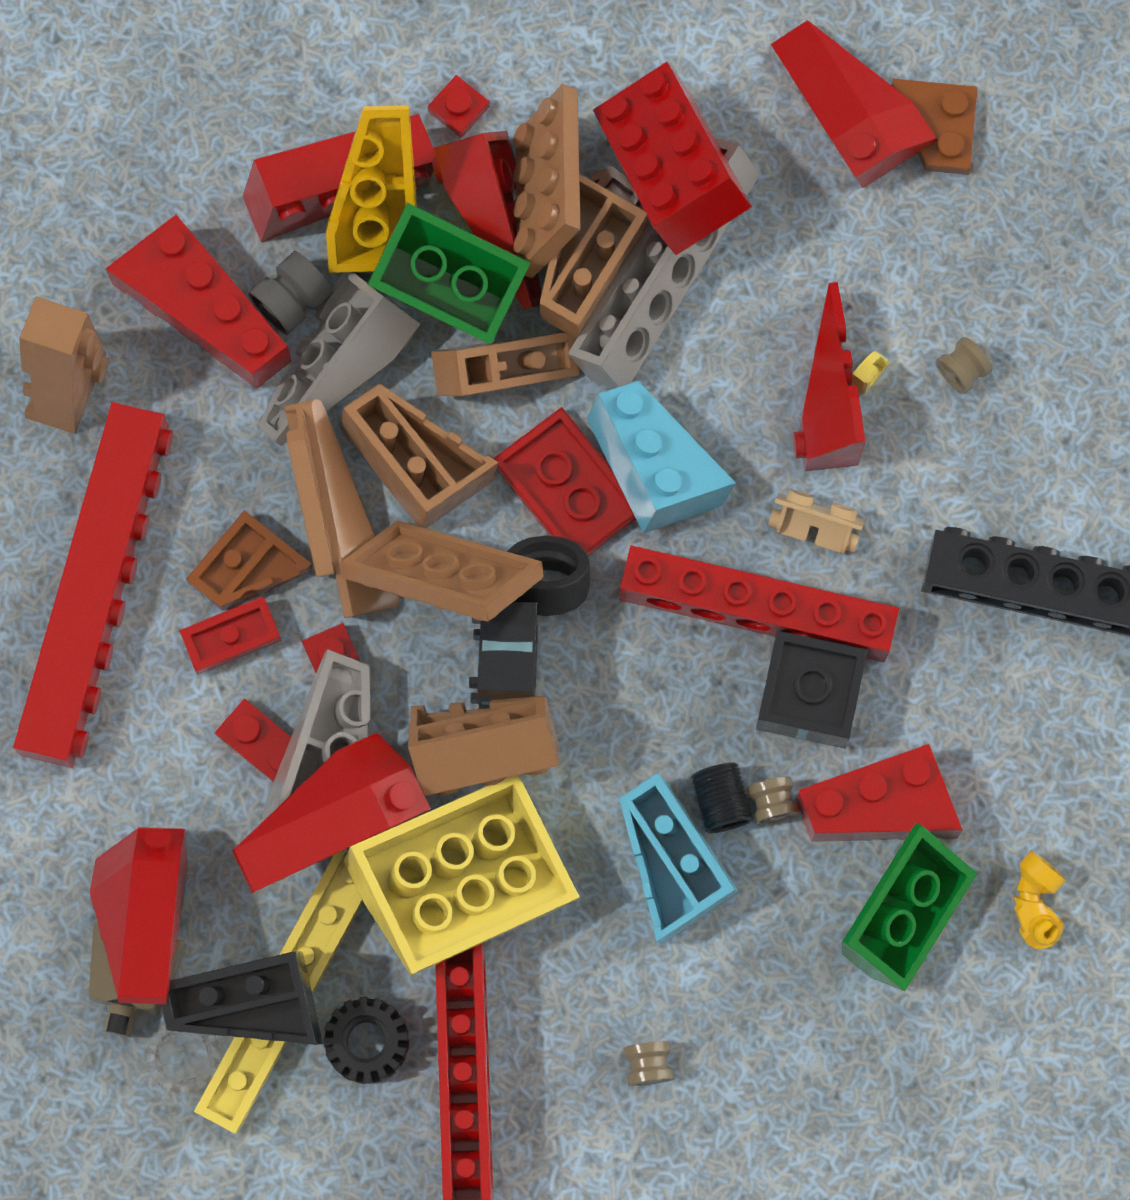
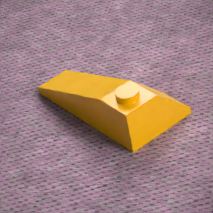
M409 105L363 106L326 228L329 273L374 271L407 202L417 207Z

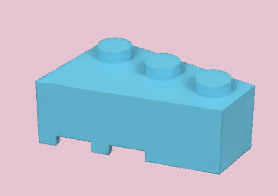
M639 381L597 395L587 420L643 534L724 505L736 482Z
M656 773L619 798L657 942L664 944L740 893L665 777Z

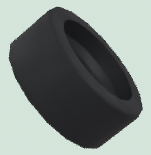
M536 536L517 542L507 551L541 561L543 570L559 571L568 575V577L560 580L539 581L514 602L537 603L538 615L554 616L575 610L586 600L590 588V562L587 552L577 543L563 537Z

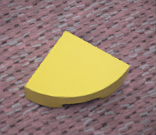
M873 351L852 373V385H857L860 395L867 393L889 365V360L877 351Z

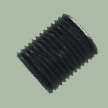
M735 762L704 768L693 773L690 778L692 779V785H694L693 789L698 799L699 811L702 812L703 825L707 833L712 834L732 830L749 824L754 818L751 816V808L748 807L750 803L747 802L745 786L742 785L744 781L741 780L739 764Z

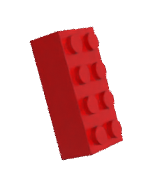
M667 61L593 109L653 228L675 256L752 208L689 90Z

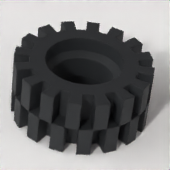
M365 996L359 997L358 1000L354 1001L350 999L344 1002V1006L340 1009L336 1008L331 1014L332 1018L329 1022H326L324 1028L325 1038H323V1046L325 1047L329 1062L344 1078L349 1081H355L358 1084L372 1082L375 1084L382 1082V1079L390 1078L396 1073L395 1071L399 1066L402 1067L406 1060V1053L409 1050V1033L402 1016L391 1004L388 1005L382 999L376 997L375 999H369ZM361 1023H373L379 1026L385 1036V1043L381 1052L369 1059L355 1056L350 1051L348 1045L350 1032Z

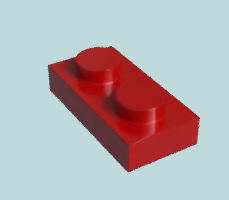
M264 596L179 630L197 675L282 641Z
M245 698L215 732L219 739L270 781L274 782L291 739L289 734Z

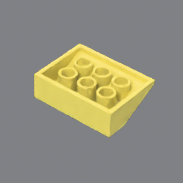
M519 775L507 777L498 784L486 786L350 846L343 860L364 904L410 976L580 898Z

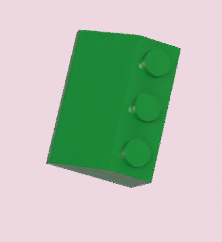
M407 202L367 284L491 345L527 272L530 262Z
M915 823L842 941V955L870 978L906 991L977 873L926 828Z

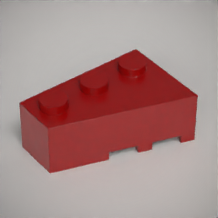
M930 744L798 790L795 798L811 842L870 841V839L905 840L915 823L922 825L936 838L957 839L963 831Z

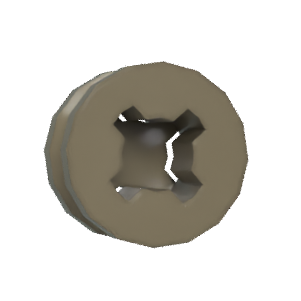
M962 337L956 343L955 350L951 354H943L935 362L944 379L961 394H966L972 389L975 379L986 377L993 369L985 353L977 344L966 337Z
M791 777L772 778L747 787L748 796L755 801L756 811L753 815L756 825L774 823L800 814L798 803L792 800L790 794L793 788Z
M669 1041L641 1043L623 1048L624 1057L630 1062L631 1071L627 1075L628 1086H641L674 1080L673 1069L667 1063V1055L670 1052Z

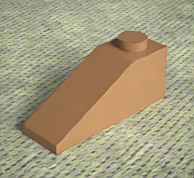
M565 332L496 341L492 342L491 345L481 343L431 351L437 396H465L580 376L578 365L568 355V352L575 343V338Z

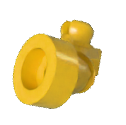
M1030 850L1019 863L1021 877L1016 891H1019V896H1013L1015 901L1014 910L1020 924L1019 932L1028 946L1035 949H1045L1053 946L1060 939L1063 933L1064 922L1056 916L1050 907L1044 904L1040 897L1042 894H1055L1067 879L1039 854Z

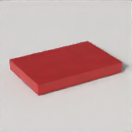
M563 407L559 408L493 458L499 462L496 469L497 472L549 536L563 537L577 543L587 552L588 556L636 520L610 465Z

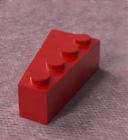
M419 114L410 116L415 188H419L430 180L434 172L432 161L433 158H436L421 117ZM355 132L254 159L242 197L261 243L330 217Z
M176 214L105 268L113 286L124 294L127 293L156 317L159 316L173 326L181 335L205 349L212 357L258 389L292 362L288 346Z

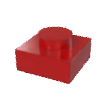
M455 75L428 105V112L462 138L488 110L490 102L459 76Z
M344 623L301 641L315 673H317L327 649L361 662Z

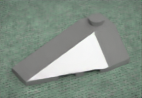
M344 272L332 287L334 293L318 307L314 317L320 320L321 323L312 341L302 340L295 352L300 355L299 366L295 374L287 375L281 379L258 424L266 434L281 446L287 442L286 432L290 431L285 406L318 399L323 402L325 410L328 411L391 363L399 352L411 343L415 331L421 325L378 290L369 286L366 281L354 272Z
M328 649L325 651L272 784L260 823L324 764L335 751L368 737V722L371 720L370 665ZM349 848L342 852L347 853Z

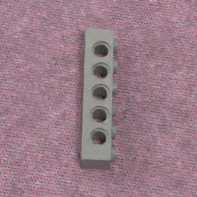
M715 138L747 196L760 173L740 145ZM651 222L648 224L568 352V355L591 381L611 389L632 382L730 222L676 256L653 228Z

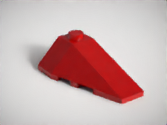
M806 20L771 43L776 54L862 188L937 141L928 124L910 99L810 21Z
M508 132L481 133L434 147L436 158H433L432 165L435 177L440 184H444L446 193L474 235L517 256V253L514 251V241L517 236L516 217L513 213L516 202L513 192L516 189V182L513 180L516 160ZM538 273L533 278L524 276L515 294L523 309L540 305L542 292Z
M838 282L828 284L798 432H793L792 434L795 459L803 458L805 472L858 466L866 442L857 385H852L853 361L851 350H843L842 343L846 342V323Z
M375 733L335 751L277 809L270 813L248 834L232 852L251 893H254L350 848V846L402 824L430 810V807L411 766L378 733Z
M138 827L95 859L89 891L90 900L96 914L100 937L103 940L108 966L119 1003L167 1004L188 873L185 829Z

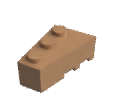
M579 174L580 231L549 261L540 299L541 319L576 339L648 226V216L644 210Z
M36 296L19 337L21 368L23 372L29 373L31 377V383L25 382L23 386V395L31 398L29 406L25 409V418L76 434L95 382L102 383L106 376L109 358L105 357V349L88 313Z
M378 384L343 408L340 429L416 525L427 528L492 483L499 462L488 455L482 456L464 444L461 437L452 431L447 433L426 419L427 415L383 385Z

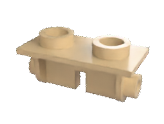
M789 489L787 495L778 493L775 503L783 505L782 511L773 508L768 526L776 528L775 533L806 541L810 526L819 528L814 545L841 554H845V550L852 553L855 552L860 536L851 532L853 528L862 531L865 521L856 517L857 510L837 503H832L830 509L813 504L815 497L797 490Z

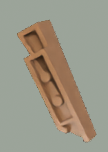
M315 399L285 406L290 430L286 432L287 445L316 577L336 575L344 618L397 607L400 603L397 594L366 587L363 584L344 579L342 576L340 562L375 536L323 402Z

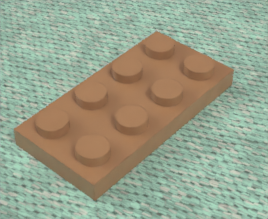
M561 84L549 98H545L540 103L534 115L526 123L519 125L513 138V146L516 148V167L513 173V180L516 182V202L513 213L516 217L517 229L514 251L518 257L530 262L525 276L533 278L580 231L578 90L565 84Z
M398 520L340 562L344 579L486 622L496 617L502 610L544 578L541 561Z

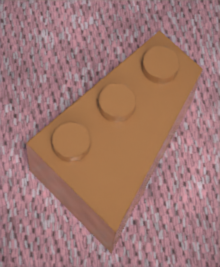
M536 696L491 700L489 702L490 708L466 710L464 702H457L449 705L450 711L427 713L425 705L411 706L408 750L424 796L431 794L440 796L450 795L463 787L480 783L486 786L495 785L507 777L525 773L528 775H539L547 772L551 767L559 766V743L546 697Z

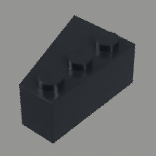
M301 951L289 952L170 980L167 1004H161L166 1030L312 1045L323 1044L305 958Z

